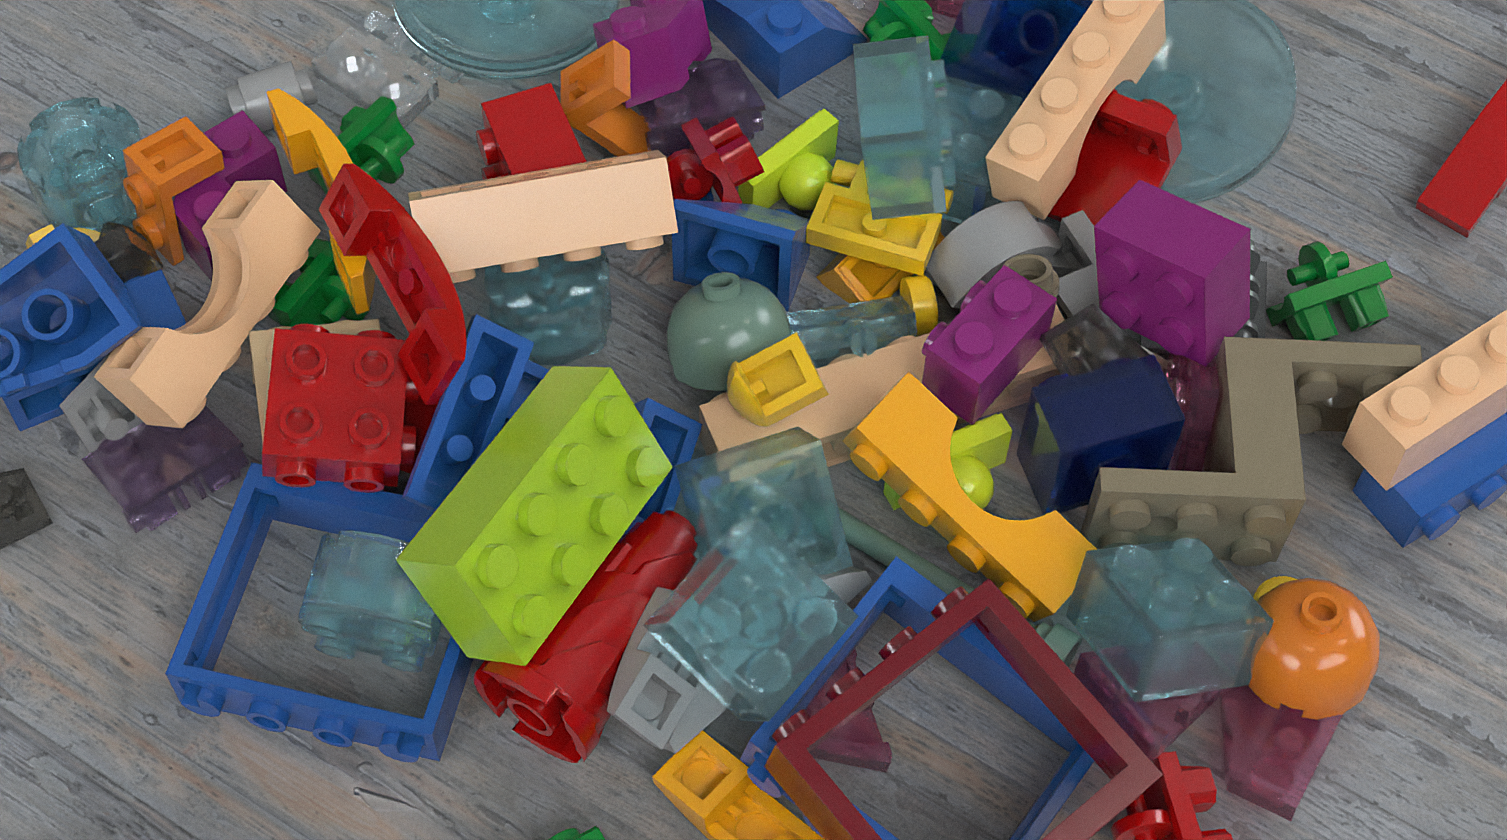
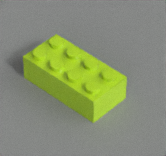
M553 366L410 541L396 561L468 658L526 666L673 466L611 367Z

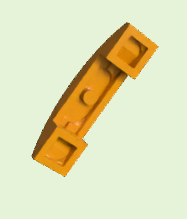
M279 88L267 91L274 130L294 175L318 167L329 191L343 163L353 164L346 149L325 122L306 105ZM328 230L335 267L357 315L367 312L370 309L374 293L376 273L367 256H344L331 231Z
M703 730L674 754L652 776L653 783L709 840H825L772 796L758 788L747 775L749 767Z

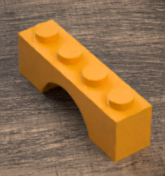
M908 372L842 440L852 450L849 454L852 462L869 478L875 481H879L882 478L901 496L898 499V503L912 520L924 527L931 525L949 542L947 550L950 555L965 569L973 573L980 571L987 579H990L1025 619L1029 617L1035 622L1055 614L1102 560L1104 555L1056 510L1034 519L1008 520L994 516L973 503L960 487L951 464V437L958 417Z

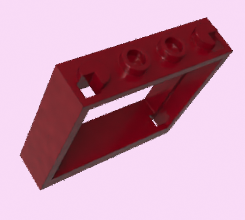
M987 579L971 593H968L960 586L948 594L930 613L935 621L918 634L911 626L899 632L879 651L878 654L884 661L866 675L859 667L845 674L826 692L825 695L831 702L812 717L805 709H802L786 720L772 734L777 744L774 746L764 766L825 840H882L809 752L974 623L1110 778L1106 785L1041 840H1089L1163 775L990 579Z

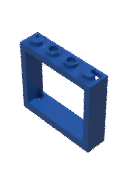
M251 462L165 673L181 704L188 710L203 716L217 717L221 714V711L245 716L253 725L268 731L283 732L287 726L310 731L320 741L337 747H350L353 742L379 747L378 749L384 755L402 762H416L419 757L440 762L474 659L468 658L452 636L450 637L423 719L213 671L272 520L405 549L434 512L403 499V495L382 490L371 493L356 492L345 488L343 482L316 480V484L309 487L285 486L276 482L275 477L263 476L262 464Z
M896 556L749 740L740 761L749 767L747 775L751 781L768 795L776 798L783 795L794 803L764 767L774 746L777 744L772 734L795 713L802 709H808L883 612L902 627L907 628L911 626L918 634L935 621L930 613L947 594ZM973 623L937 653L1069 752L1007 839L1039 840L1094 760ZM854 805L882 840H899ZM803 814V818L805 822L808 824V826L822 837V835L817 831V829Z

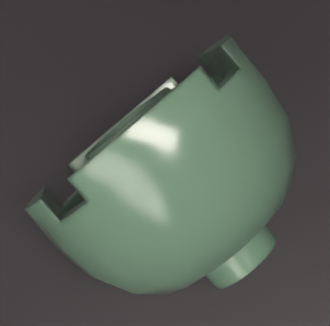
M729 272L715 273L707 276L702 283L691 288L677 301L668 319L667 353L668 359L673 366L674 376L678 381L693 388L713 391L727 390V375L734 361L741 362L791 335L786 310L767 287L746 278H739L738 275Z

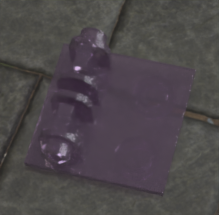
M723 58L705 60L697 68L688 69L690 79L681 90L636 105L649 129L648 132H645L648 150H659L666 158L676 151L690 149V142L681 125L696 117L700 124L706 123L707 129L717 125L718 120L721 123L733 116L748 140L754 139V133L764 131L761 111L766 110L765 104L737 60L729 61Z
M206 405L200 414L188 422L184 428L153 426L142 422L129 430L119 440L111 441L105 439L97 450L82 458L88 469L123 509L122 514L135 533L146 527L152 532L161 524L178 515L175 506L168 496L170 492L184 511L191 508L187 497L180 487L186 482L189 483L200 500L206 499L208 495L197 475H201L207 488L214 493L231 481L240 478V469L249 465L245 454L241 450L244 447L243 443Z

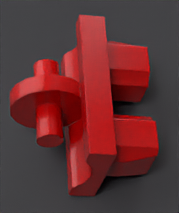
M732 116L705 131L697 117L682 124L681 127L694 150H679L667 158L673 199L700 200L708 194L713 186L721 202L743 203L735 187L765 171L750 141L743 134L735 118Z
M1176 751L1156 753L1152 758L1153 763L1163 775L1126 807L1128 816L1118 820L1111 827L1113 840H1233L1231 833L1227 832L1225 828L1207 831L1200 830L1195 813L1207 812L1216 803L1217 788L1209 767L1180 766Z

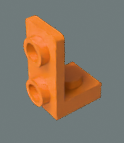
M613 39L561 70L560 104L572 128L579 130L616 157L650 151L649 122L631 108L626 109L622 104L631 98L630 51Z
M186 116L122 150L128 177L123 179V185L127 195L135 205L137 218L132 221L134 231L148 251L154 252L158 250L173 266L184 261V254L172 197L225 169L222 151Z

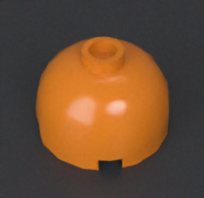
M1303 578L1288 581L1262 595L1255 604L1241 630L1237 662L1246 684L1265 704L1279 710L1281 703L1292 709L1304 710L1302 718L1317 720L1342 715L1363 700L1376 674L1379 664L1380 633L1366 605L1350 590L1328 580Z

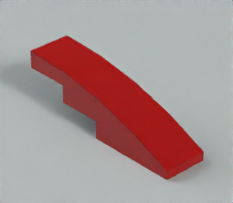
M1507 79L1453 149L1416 203V209L1468 238L1494 199L1499 198L1507 186Z

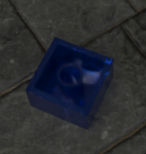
M964 0L936 69L1015 115L1093 1Z
M1154 354L1134 360L1118 358L1107 362L1098 370L1072 377L1067 374L1055 375L1044 380L1038 386L1032 387L1016 455L1043 515L1054 510L1061 513L1089 505L1100 467L1167 470L1186 418Z

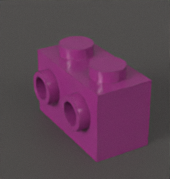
M1003 265L988 283L980 280L969 290L961 304L960 313L949 325L943 321L931 331L922 347V354L926 356L922 384L949 410L973 425L1047 342L1057 298L1006 265Z

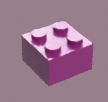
M1139 180L1094 226L1099 312L1101 316L1107 318L1115 326L1122 329H1130L1160 344L1168 352L1174 355H1183L1206 367L1218 354L1223 338L1233 337L1250 319V228L1142 180Z

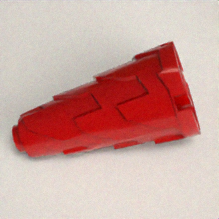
M667 510L663 514L653 512L645 521L637 522L616 543L526 666L485 660L477 669L473 682L476 690L490 709L500 718L509 707L512 713L519 719V722L512 730L546 753L571 763H578L581 758L585 762L598 745L604 726L611 716L607 712L615 675L625 648L646 605L657 587L670 589L676 593L697 561V558L694 556L698 547L694 540L697 535L694 526L685 517L671 510Z

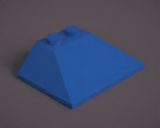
M477 314L471 317L466 329L467 346L465 361L438 402L402 496L403 499L432 512H435L549 371V369L528 360L534 345L533 341ZM650 398L641 400L634 405L673 468L622 537L637 522L645 521L653 512L663 514L667 510L674 511L703 425Z

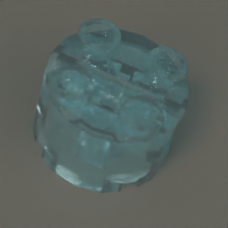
M81 97L61 101L38 113L29 123L32 132L26 138L25 143L21 136L17 147L20 169L40 213L54 228L64 223L72 228L80 227L104 234H111L132 224V221L137 218L135 205L130 200L123 185V179L128 177L122 150L142 140L143 137L138 123L126 108L113 103L115 109L101 106L99 98Z
M600 246L602 253L600 256L587 260L564 261L563 253L538 257V267L520 272H501L500 264L485 267L484 285L486 296L490 302V321L534 342L528 360L538 365H564L587 355H594L604 348L607 342L606 334L612 323V300L610 297L609 260L602 246Z
M339 531L337 541L329 533L322 536L298 615V622L302 625L301 628L317 636L314 646L316 650L341 659H354L356 652L361 651L383 656L382 663L391 668L412 673L422 672L425 658L434 655L442 622L396 561L409 542L360 531Z

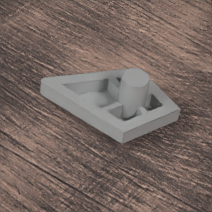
M111 352L59 405L91 456L144 424L138 416L94 378Z

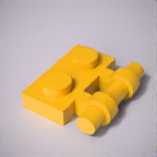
M837 159L832 171L831 182L849 188L825 182L806 227V243L923 276L941 231L943 214L925 210V208L948 214L954 191L932 185V178L914 174L909 179L880 171V164L862 159L858 165ZM873 194L880 195V196L887 197V198H891V199L898 200V201H902V203L896 202V201H893V200H889V199H885V198H882V197L874 196Z

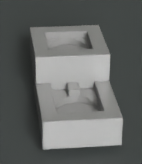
M657 587L625 648L610 692L607 712L653 747L662 750L698 691L686 680L718 627L673 590Z

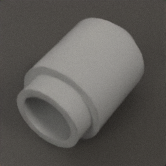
M291 61L238 77L239 84L225 88L233 114L235 115L243 110L262 132L274 129L267 91L279 88L306 106L318 102L307 69L295 72Z

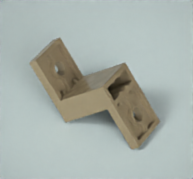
M1224 337L1199 403L1204 472L1100 467L1080 531L1081 534L1104 555L1103 558L1113 561H1124L1136 556L1166 557L1169 561L1180 564L1193 563L1201 559L1232 560V562L1241 566H1258L1266 562H1276L1306 501L1299 434H1307L1314 431L1347 432L1361 401L1423 363L1420 345Z

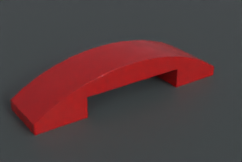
M343 163L321 203L319 211L344 256H367L410 334L400 349L398 356L425 405L437 404L465 361L467 346L466 326L457 291L431 241L405 208L383 186L356 164Z

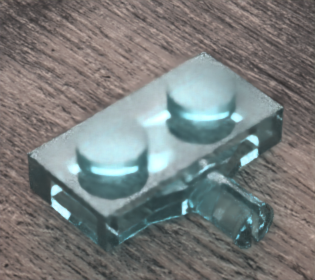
M902 296L787 313L791 335L794 333L798 334L810 358L813 360L834 357L839 354V348L851 347V350L860 357H863V350L869 356L875 350L886 347L897 338L917 336L915 312Z

